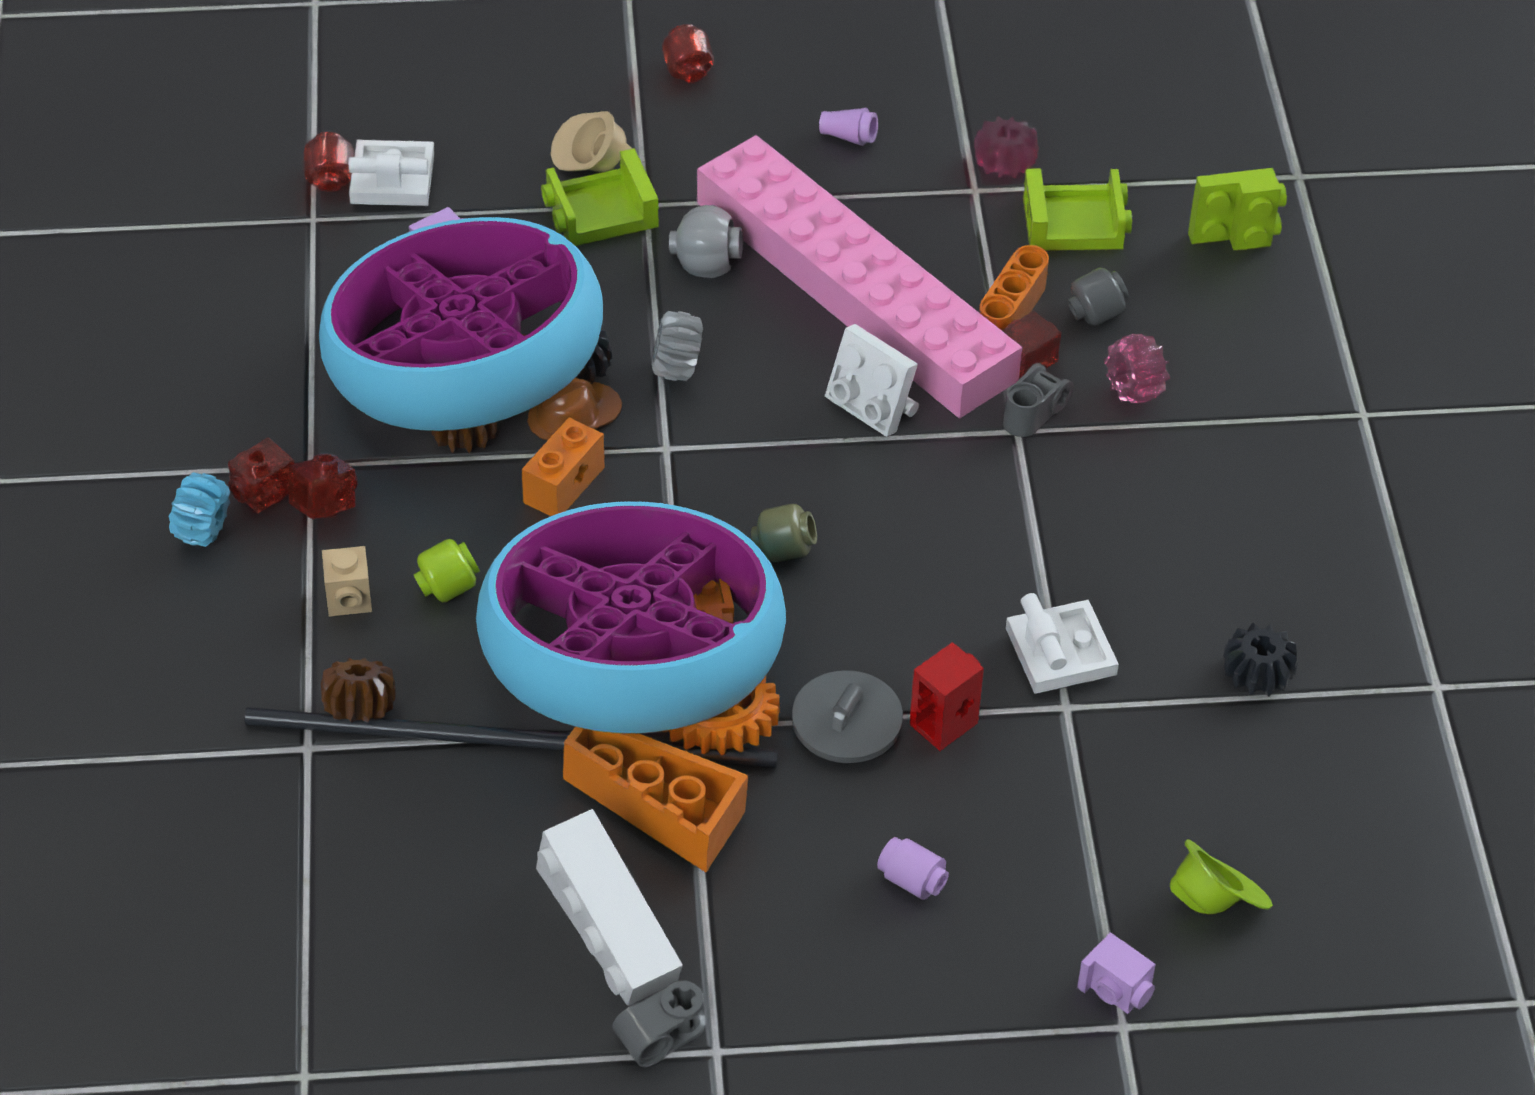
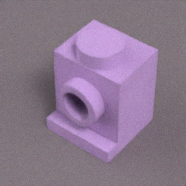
M1110 932L1081 961L1077 988L1085 993L1091 987L1104 1002L1116 1005L1128 1014L1134 1007L1137 1009L1144 1007L1153 995L1155 986L1152 984L1155 963Z

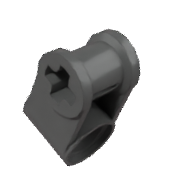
M1041 363L1032 365L1026 374L1007 390L1003 417L1005 430L1017 437H1027L1035 434L1054 414L1059 413L1066 406L1072 396L1074 383L1069 379L1061 380L1046 372V367Z
M689 981L673 982L642 1002L635 1003L623 1010L614 1020L612 1029L639 1066H652L664 1059L669 1053L690 1041L696 1040L702 1035L706 1022L702 1011L704 1006L703 993L695 983ZM675 995L677 997V1004H674ZM691 1019H692V1023H693V1027H692V1028H690V1020H691Z

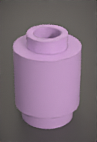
M897 837L892 838L882 850L877 863V868L884 872L885 879L922 900L927 899L931 894L937 896L944 888L949 876L948 871L945 870V859L908 838L904 840Z

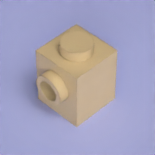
M365 546L322 550L329 616L372 612Z

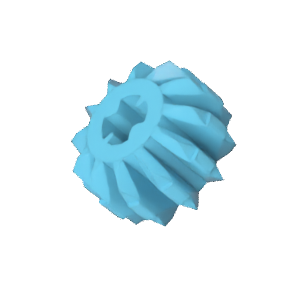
M193 472L182 480L181 487L176 489L175 499L171 503L172 510L168 516L170 520V533L174 534L175 538L181 539L184 543L193 546L200 545L206 547L217 539L218 532L223 529V522L227 517V508L230 504L229 486L224 481L216 479V476L206 473L199 474Z

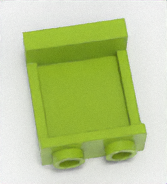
M635 148L620 151V169L560 182L554 168L546 169V184L541 185L544 204L546 208L552 207L553 209L552 217L557 233L563 232L565 238L574 246L659 227L658 197Z
M1026 169L1023 202L1029 245L1039 246L1045 251L1123 249L1125 233H1131L1132 213L1131 210H1125L1124 207L1127 206L1128 188L1127 183L1120 182L1118 169H1110L1109 182L1105 185L1043 186L1041 169Z

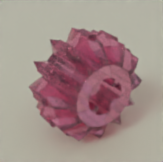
M997 116L995 122L984 121L983 127L977 131V136H975L974 148L976 149L975 158L977 164L984 166L985 173L997 172L999 178L1004 174H1010L1013 178H1016L1019 172L1025 173L1026 169H1030L1038 158L1039 146L1036 130L1029 128L1027 121L1016 122L1013 116L1009 120H1003Z
M1134 333L1123 336L1122 339L1108 346L1109 356L1103 359L1108 367V373L1105 376L1111 380V391H1118L1120 401H1130L1132 404L1138 402L1141 404L1151 401V398L1157 397L1160 393L1166 391L1165 381L1170 379V374L1166 371V364L1170 361L1164 359L1162 355L1163 346H1156L1153 336H1144L1142 333L1136 335Z

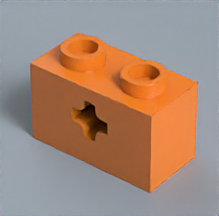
M569 417L522 468L523 503L549 516L567 511L605 468L604 434Z

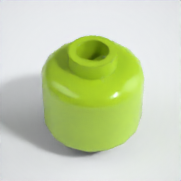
M446 539L418 555L417 564L420 571L413 575L425 597L433 593L439 601L445 603L472 589L476 584L475 574L479 573L480 570L464 542L458 545L453 539Z

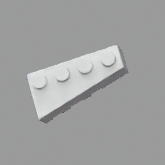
M594 810L586 811L543 831L540 850L537 852L536 869L583 938L589 952L595 956L603 968L605 979L611 991L615 995L620 994L627 1006H630L678 981L683 965Z

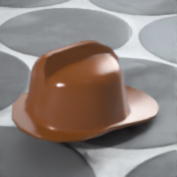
M574 378L554 396L531 408L528 413V424L536 436L548 441L569 417L593 429L607 425L614 421L621 413L622 401L619 394L607 385L598 382L591 384L586 380Z

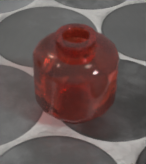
M690 24L679 25L668 33V36L662 43V51L668 72L676 79L696 82L704 78L705 74L713 67L714 55L707 33L700 28Z
M335 132L317 134L304 148V176L306 180L324 192H335L342 186L347 185L352 177V173H349V157H354V149L351 143Z

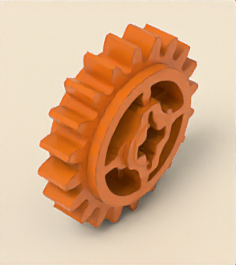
M765 676L748 696L723 713L693 725L662 732L670 731L671 742L684 739V749L686 750L694 745L701 747V754H706L710 749L718 750L720 755H725L726 749L730 748L743 752V744L748 742L758 746L759 735L765 737L772 735V726L778 725L780 696L776 694L775 683H766Z

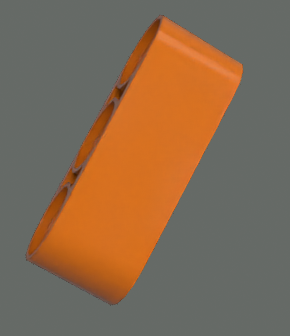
M1035 245L1019 247L981 300L979 313L1012 339L1045 291L1049 264L1048 253L1043 248Z

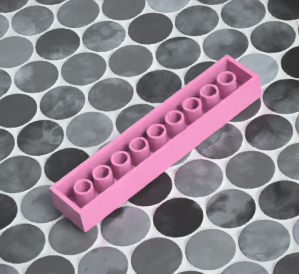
M757 135L697 168V203L699 205H715L728 212L732 217L734 227L742 228L743 241L847 327L854 324L858 325L916 362L918 366L913 381L959 419L1019 380L1022 346Z

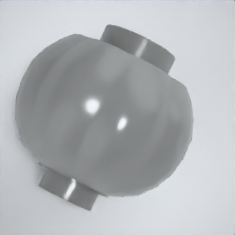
M715 205L698 206L684 215L677 231H670V254H677L683 269L692 275L704 278L719 277L732 269L728 258H742V228L734 227L731 215L722 208Z

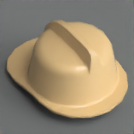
M608 111L579 114L564 122L552 142L551 157L553 164L563 171L592 170L607 172L612 170L620 161V151L632 148L626 143L625 132L615 123L612 114Z

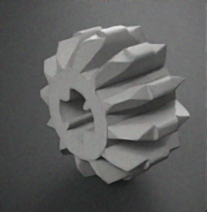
M668 311L663 315L653 351L652 369L655 375L663 376L664 379L673 381H687L694 374L703 332V324L699 317L690 316V313L678 311V313Z

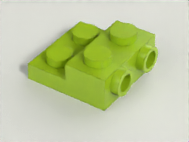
M1273 168L1197 176L1188 230L1191 243L1199 244L1230 240L1233 250L1271 246L1273 235H1280L1282 228L1281 218L1277 212L1278 207L1285 206L1287 202L1285 186L1283 183L1278 182Z

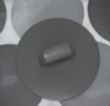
M834 671L812 679L799 691L792 708V724L800 742L815 755L839 763L864 762L885 753L898 739L903 723V710L900 700L890 686L872 675L858 671Z

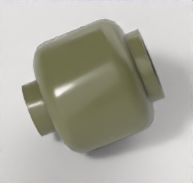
M787 504L764 509L758 516L757 526H753L751 529L752 541L769 561L779 563L806 557L811 550V545H815L817 542V530L814 518L809 511L804 512L802 507L797 504Z

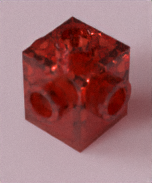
M269 437L248 450L242 451L228 462L230 474L228 486L232 495L238 502H246L257 513L272 504L280 502L286 495L298 488L294 459Z
M328 453L318 454L312 460L289 466V504L312 520L320 517H333L340 511L355 507V490L358 485L355 469L340 460L336 455Z

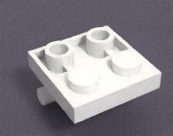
M357 140L355 157H349V173H352L349 191L350 204L428 206L434 161V142Z
M851 325L844 330L825 397L884 436H890L896 433L902 413L912 417L919 408V403L908 397L918 364L858 325Z
M1030 593L1021 599L1025 614L1007 617L1006 631L1034 694L1117 675L1119 664L1089 600L1043 609L1037 595Z

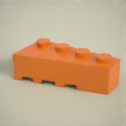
M575 726L564 741L563 779L704 872L708 871L745 813L748 775L639 733L602 732Z

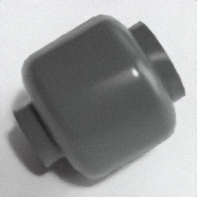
M1100 267L1072 282V297L1067 299V303L1077 321L1084 318L1091 326H1099L1120 315L1125 310V300L1129 299V293L1122 278L1115 270L1110 273L1107 269Z

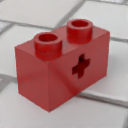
M952 642L914 669L909 725L939 751L978 724L984 668L975 656L965 653Z

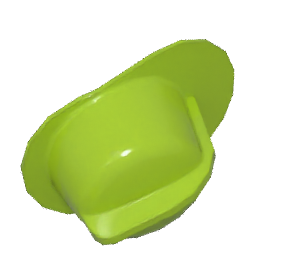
M1189 839L1184 841L1189 853L1178 867L1176 874L1170 881L1169 887L1171 892L1189 908L1198 913L1216 914L1225 911L1241 899L1262 909L1268 910L1273 906L1268 895L1244 874L1210 856Z

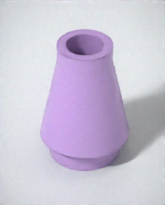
M867 108L834 112L823 111L820 116L819 130L821 134H828L863 146L866 142H874L878 130V117L876 113L869 112Z

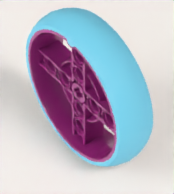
M500 217L466 218L437 223L413 230L385 242L365 254L341 275L329 293L321 314L319 329L321 358L330 379L339 392L353 406L378 421L407 429L431 431L457 430L481 426L507 419L539 405L566 387L580 373L590 359L599 339L603 321V298L597 277L587 259L576 246L552 229L529 221ZM557 302L562 303L555 313L537 329L526 336L520 333L521 321ZM403 309L401 322L364 340L382 320L396 310Z
M626 501L588 505L561 512L539 521L513 538L495 558L487 571L479 593L476 623L484 656L495 676L509 692L531 709L551 719L579 728L613 733H647L677 729L710 719L738 704L748 696L764 679L780 650L786 624V609L782 588L771 563L759 547L741 531L720 519L696 510L663 503ZM719 579H721L730 586L732 600L738 604L748 617L745 621L729 623L698 610L693 595L696 593L698 596L702 592V588L711 580L719 584ZM527 603H530L565 618L568 629L552 643L548 644L523 628L517 622L515 616Z

